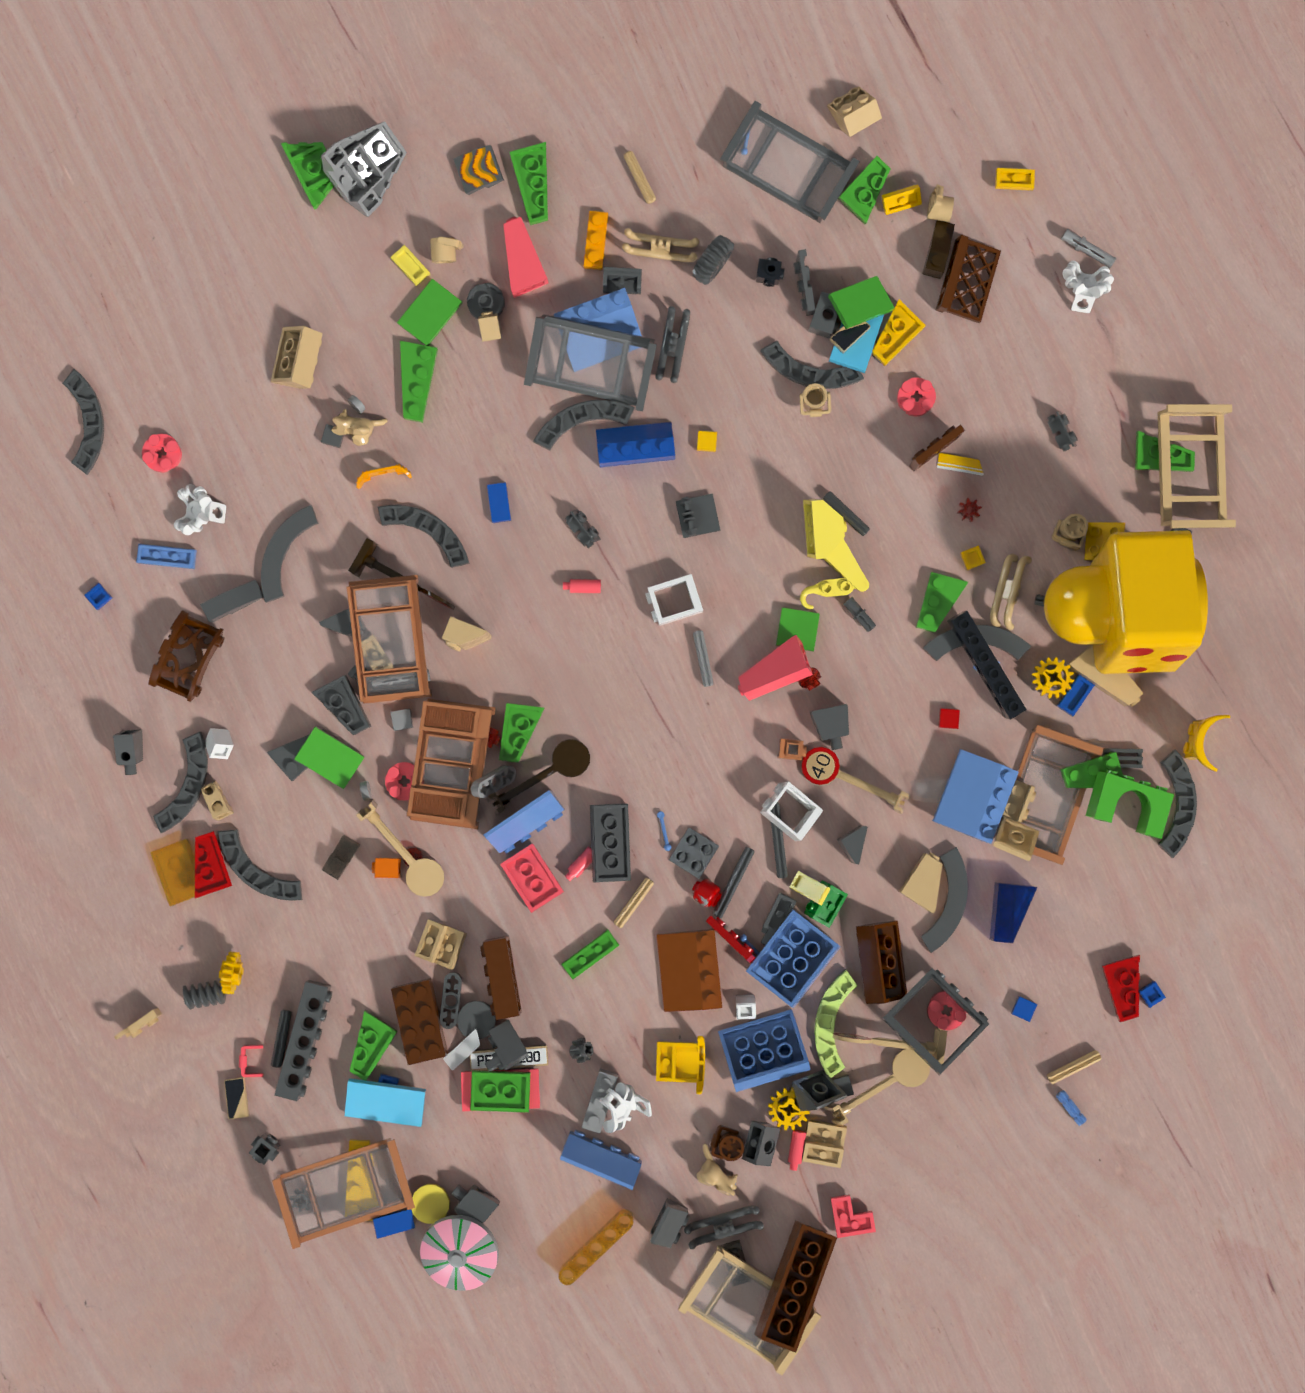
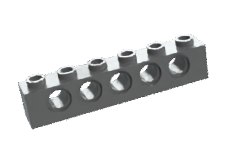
M312 980L305 982L274 1096L298 1101L301 1097H304L307 1086L304 1085L305 1080L310 1077L312 1071L310 1062L317 1053V1048H315L316 1040H320L322 1034L320 1025L327 1016V1010H325L326 1003H330L333 991H330V985ZM312 998L319 1000L320 1005L318 1008H314L311 1005ZM307 1017L313 1018V1027H309L306 1024ZM302 1036L308 1037V1046L301 1043ZM296 1055H301L304 1058L303 1064L296 1062ZM291 1074H296L298 1076V1083H293L291 1081Z

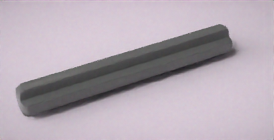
M777 802L771 812L781 820L780 806ZM771 822L777 877L786 878L788 873L783 831Z
M749 847L744 849L713 911L714 916L723 917L755 853L753 849Z

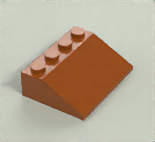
M705 929L657 934L664 1012L722 1008L715 930Z

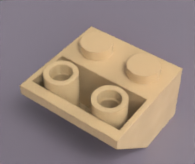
M861 87L852 88L847 94L835 98L827 105L840 129L849 137L882 119L876 99Z

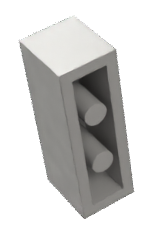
M600 1068L582 1128L601 1133L608 1108L601 1104L599 1100L607 1095L606 1091L609 1088L614 1090L618 1079L617 1073Z

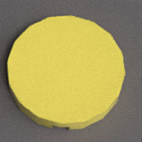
M428 1183L421 1186L412 1197L415 1208L412 1209L413 1215L419 1221L426 1224H433L445 1217L450 1208L448 1194L443 1187L437 1184Z

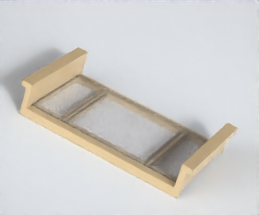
M719 1245L683 1301L680 1302L678 1308L683 1314L689 1311L773 1364L775 1371L780 1375L784 1374L822 1317L817 1313L813 1305L796 1353L759 1339L754 1333L774 1280Z

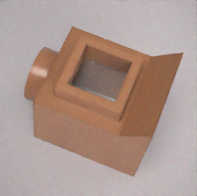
M782 738L779 740L778 758L801 761L802 757H806L807 746L803 745L804 741Z

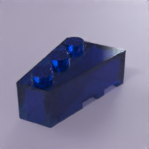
M995 882L990 929L991 941L1014 942L1037 887Z

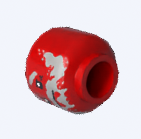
M703 879L701 882L697 881L692 888V891H694L693 899L704 907H714L722 895L720 887L709 879Z

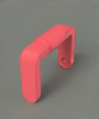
M245 1045L241 1048L239 1068H241L242 1077H264V1073H246V1049H262L263 1045Z

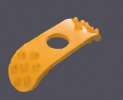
M400 464L370 471L366 470V472L362 471L360 477H357L356 488L360 489L365 482L371 480V477L396 472L398 475L403 474L410 479L412 475L406 467Z

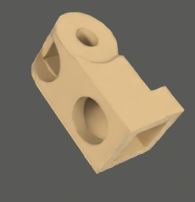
M216 781L201 788L213 819L219 821L234 813Z

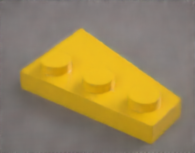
M900 299L872 351V354L884 366L926 326Z

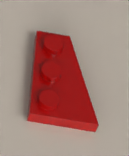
M214 831L195 837L196 899L232 886Z
M710 915L706 922L752 964L756 959L752 954L754 950L746 943L742 945L738 941L740 937L732 929L730 932L724 928L726 924L719 917L715 919Z
M1140 955L1102 965L1119 1022L1139 1017Z

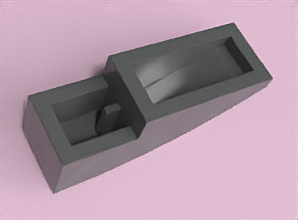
M253 580L224 592L200 605L208 621L213 623L228 614H233L264 598L257 581Z

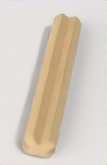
M633 151L626 152L624 159L646 203H653L656 197Z
M649 878L644 879L615 919L614 924L622 928L654 885L652 880Z
M1094 1050L1048 1073L1047 1078L1051 1084H1054L1102 1059L1101 1055L1097 1050Z

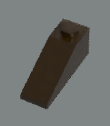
M936 220L922 272L923 275L941 279L949 255L955 224Z

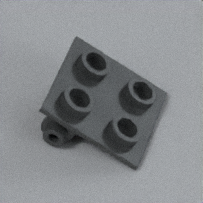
M713 494L693 498L684 497L676 501L683 538L721 531Z
M688 828L669 860L700 879L719 845L693 829Z

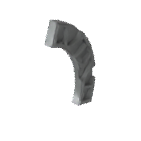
M778 341L761 349L765 359L776 371L787 379L806 387L816 383L824 386L825 389H837L853 385L864 379L861 372L847 367L823 370L803 365L794 360L781 347Z
M73 369L62 384L70 390L81 407L84 437L71 463L88 475L102 449L104 417L95 391L88 381L78 371Z
M590 400L574 404L560 411L538 432L533 443L551 451L554 444L565 432L576 425L592 420H611L627 425L635 407L613 400Z
M312 505L299 510L289 517L274 533L266 548L261 568V586L266 603L284 597L281 583V567L292 542L304 531L319 524Z
M386 505L378 507L382 526L405 525L419 529L431 536L442 547L451 568L470 564L467 553L459 538L450 527L427 511L409 506Z
M976 625L988 645L1005 651L1016 660H1019L1031 647L1025 640L1007 630L988 625ZM949 630L931 640L923 649L935 661H938L943 655L962 645L953 630Z
M202 732L183 739L187 754V775L176 799L164 810L153 816L160 833H164L180 823L190 813L200 798L201 788L205 785L208 771V755Z
M1176 749L1160 762L1171 778L1176 796L1173 822L1165 837L1159 842V845L1171 858H1174L1188 840V836L1194 826L1197 810L1195 784L1187 764Z
M238 829L218 831L219 843L226 860L234 873L245 884L263 895L276 899L303 900L301 881H287L270 876L250 860L241 844Z
M957 847L940 856L948 880V893L941 916L927 932L920 936L930 953L941 947L954 933L966 907L968 896L967 873Z

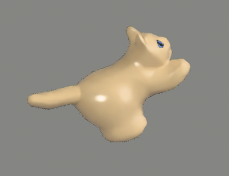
M344 409L342 413L333 418L336 426L331 431L340 436L351 435L355 445L363 446L369 442L373 428L375 426H382L388 421L387 419L369 420L367 418L350 417L347 415V410Z
M705 1143L703 1145V1152L706 1161L697 1173L698 1181L707 1186L714 1185L719 1192L725 1195L734 1196L735 1192L733 1190L737 1188L736 1179L738 1175H726L718 1164L714 1162Z

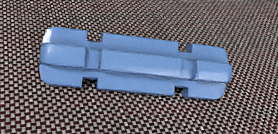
M1064 1090L1056 1095V1098L1062 1103L1070 1116L1074 1117L1073 1120L1079 1126L1087 1121L1086 1117L1080 1113L1079 1108Z

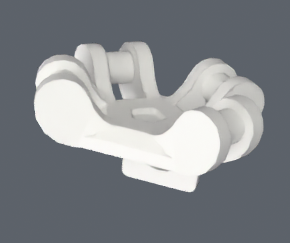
M1073 260L1068 263L1067 267L1063 270V278L1066 280L1065 286L1073 288V293L1075 294L1071 307L1072 311L1090 313L1095 298L1110 292L1114 277L1112 274H1109L1110 270L1107 266L1099 268L1093 274H1085L1081 271L1078 262ZM1086 299L1088 303L1086 307H1079L1077 305L1078 302Z
M188 484L185 489L181 488L177 492L178 497L186 504L187 509L185 516L175 521L174 528L185 535H190L194 531L200 532L203 529L202 524H207L209 521L224 524L226 505L213 502L209 495L206 494L207 492L204 487ZM217 507L221 511L219 518H216L215 514L212 513Z
M618 1083L615 1086V1091L609 1088L606 1091L607 1095L599 1100L601 1104L611 1111L612 1119L603 1123V1128L607 1133L623 1129L626 1121H631L632 1119L630 1116L631 1110H638L648 1117L652 1116L650 1102L635 1093L634 1087L629 1084ZM613 1098L617 1101L615 1106L610 1103ZM638 1102H642L645 1105L646 1109H644Z

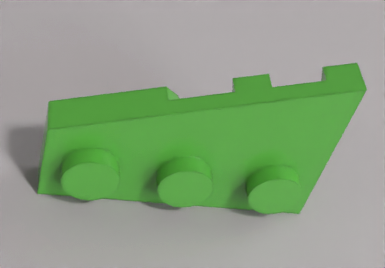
M1141 431L1136 432L1135 470L1159 471L1157 437H1151ZM1170 444L1171 471L1193 472L1195 452L1175 444Z
M506 703L499 760L519 763L545 708Z

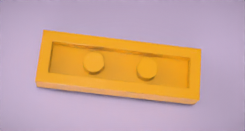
M589 211L584 257L585 269L603 270L608 223L607 212Z

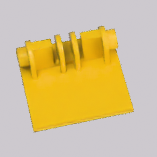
M1088 522L1084 560H1094L1111 534L1125 532L1126 523Z

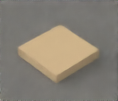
M1003 816L993 846L1030 861L1040 831Z

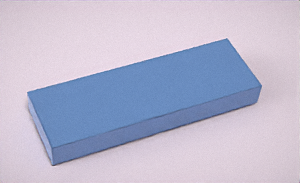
M138 544L136 563L195 569L197 550Z

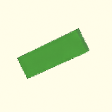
M607 930L563 962L562 966L573 980L617 948L619 943L611 932Z

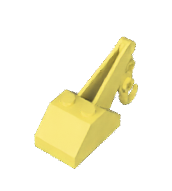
M803 500L807 557L824 559L843 578L826 579L814 586L806 587L800 594L801 604L807 609L814 608L813 605H809L806 602L808 594L814 593L824 597L848 595L854 589L861 592L866 591L869 588V582L843 539L845 537L844 532H847L846 521L824 500Z

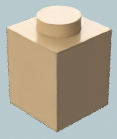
M493 311L481 313L482 316H478L482 342L501 339L497 313L493 314Z

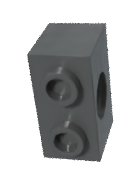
M822 291L808 332L830 339L831 334L836 333L839 323H836L838 314L828 298L829 294ZM823 313H831L832 318L825 319Z
M751 1121L742 1159L754 1165L771 1166L781 1128L766 1122Z

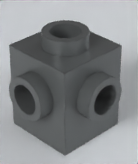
M265 1133L262 1137L257 1136L251 1144L253 1148L249 1152L255 1161L265 1165L269 1160L273 1162L280 1153L277 1150L280 1144L275 1136Z

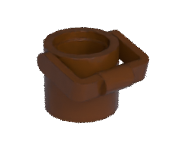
M719 1125L710 1143V1154L713 1157L726 1161L738 1160L744 1153V1143L739 1135V1131ZM722 1130L729 1131L721 1136ZM718 1146L720 1154L715 1153L716 1147Z

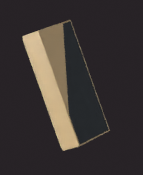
M867 322L845 329L843 326L830 338V341L844 353L871 326Z
M245 1077L224 1080L228 1119L248 1117L249 1110Z

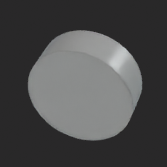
M352 395L347 400L359 414L365 410L364 404L356 396Z
M360 782L363 800H371L372 794L369 782Z

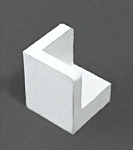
M210 728L205 740L209 758L228 759L234 746L229 730Z

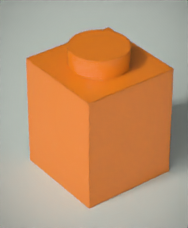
M375 858V862H372V873H375V878H400L401 858Z

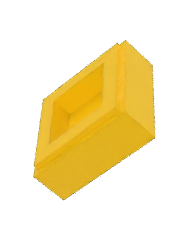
M698 431L697 451L716 452L717 432Z
M979 545L960 553L967 571L986 563Z

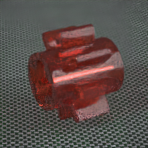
M967 498L965 500L966 504L959 503L961 510L957 514L963 516L962 521L967 518L972 522L973 516L976 518L980 517L977 511L982 507L977 506V499L972 502ZM969 506L972 507L970 514L967 513Z
M811 668L813 675L798 681L802 688H808L810 691L821 684L818 680L822 676L817 668Z
M490 727L487 745L489 748H492L493 744L498 746L501 737L497 736L499 731Z

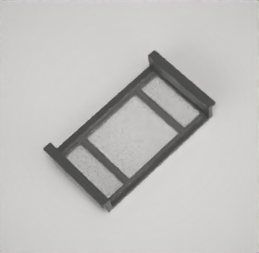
M754 101L720 158L723 161V167L818 223H821L822 219L825 221L860 162L854 157L851 162L765 113L761 110V103Z
M543 314L541 317H536L524 385L532 386L533 383L618 401L636 406L635 410L643 412L657 344L654 343L655 339Z

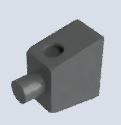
M844 704L811 711L810 715L820 740H830L832 750L842 749L841 737L849 735L848 705Z
M123 730L113 735L117 765H124L125 775L137 774L136 764L143 761L142 730Z
M458 1185L451 1193L459 1200L454 1208L456 1213L472 1217L481 1223H484L500 1204L497 1198L475 1185L468 1192Z

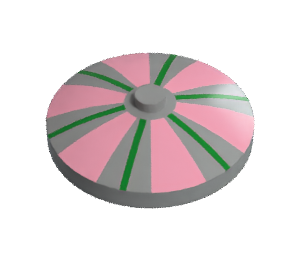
M451 1215L439 1219L429 1227L421 1243L420 1256L424 1269L435 1282L452 1290L465 1291L475 1289L489 1280L497 1266L499 1250L494 1235L483 1223L469 1216Z

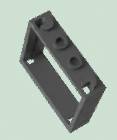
M932 968L883 1017V1020L940 1076L982 1033L989 1023L987 1022L988 1018L982 1011L977 1012L973 1008L974 1004L967 997L963 998L958 994L960 990L953 983L949 985L944 980L946 978L945 975L938 969L935 971ZM930 979L934 980L980 1025L943 1064L936 1060L894 1018Z

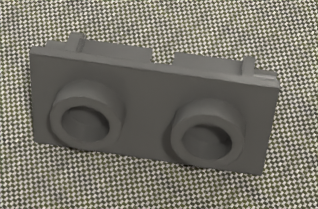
M1058 411L1056 412L1057 417L1054 414L1047 417L1049 420L1047 423L1053 434L1060 431L1061 434L1056 436L1055 439L1059 448L1065 452L1071 449L1069 445L1076 447L1078 439L1074 431L1070 432L1067 426L1070 423L1066 414Z
M571 511V514L565 518L567 525L574 533L580 529L581 532L577 535V538L584 547L590 548L594 545L593 542L601 540L597 529L588 523L587 517L582 511Z

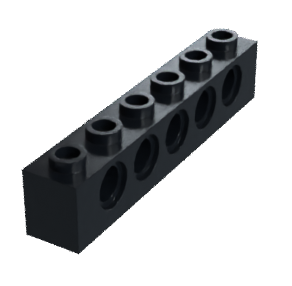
M962 611L947 620L1005 718L1011 720L1026 711V707L968 611Z

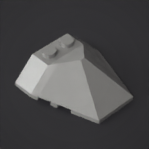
M381 122L333 143L321 155L324 173L344 200L363 215L369 217L381 205L382 197L386 189H389L390 181L394 173H397L407 152L386 122Z

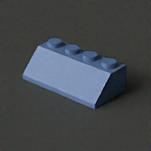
M570 1131L561 1152L560 1160L633 1190L642 1165L639 1156L633 1153L628 1155L622 1153V1149L614 1145L610 1147L603 1145L604 1142L598 1138L593 1137V1139H589L581 1131Z

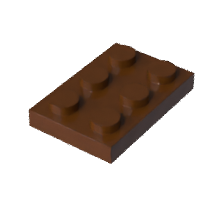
M961 424L956 428L954 425L944 432L945 434L942 435V439L939 437L934 439L926 447V451L924 449L918 451L912 458L911 469L916 471L956 441L965 431Z

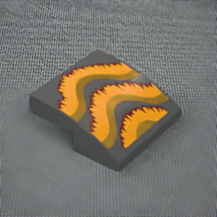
M491 145L472 150L453 159L465 193L468 195L484 187L490 188L504 181Z

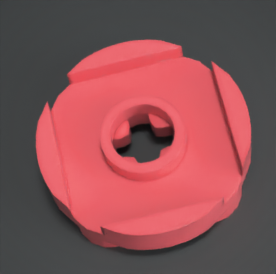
M911 378L905 381L897 393L899 407L906 414L914 417L922 416L930 411L936 400V393L932 383L923 378ZM915 392L922 397L918 402H915V399L911 397Z
M167 434L151 435L142 449L143 461L149 468L160 473L168 472V470L177 467L182 458V451L178 442ZM164 448V451L167 454L166 456L162 455V457L159 458V454L157 453L159 450Z
M401 762L395 764L388 770L385 777L387 791L398 800H409L414 771L412 763ZM402 776L410 779V783L406 785L407 787H403V784L399 782Z
M940 991L931 997L927 1006V1015L933 1025L942 1030H953L965 1021L966 1012L945 991ZM947 1005L948 1008H952V1010L950 1011V1015L948 1016L946 1014H942V1011L944 1010L943 1006Z

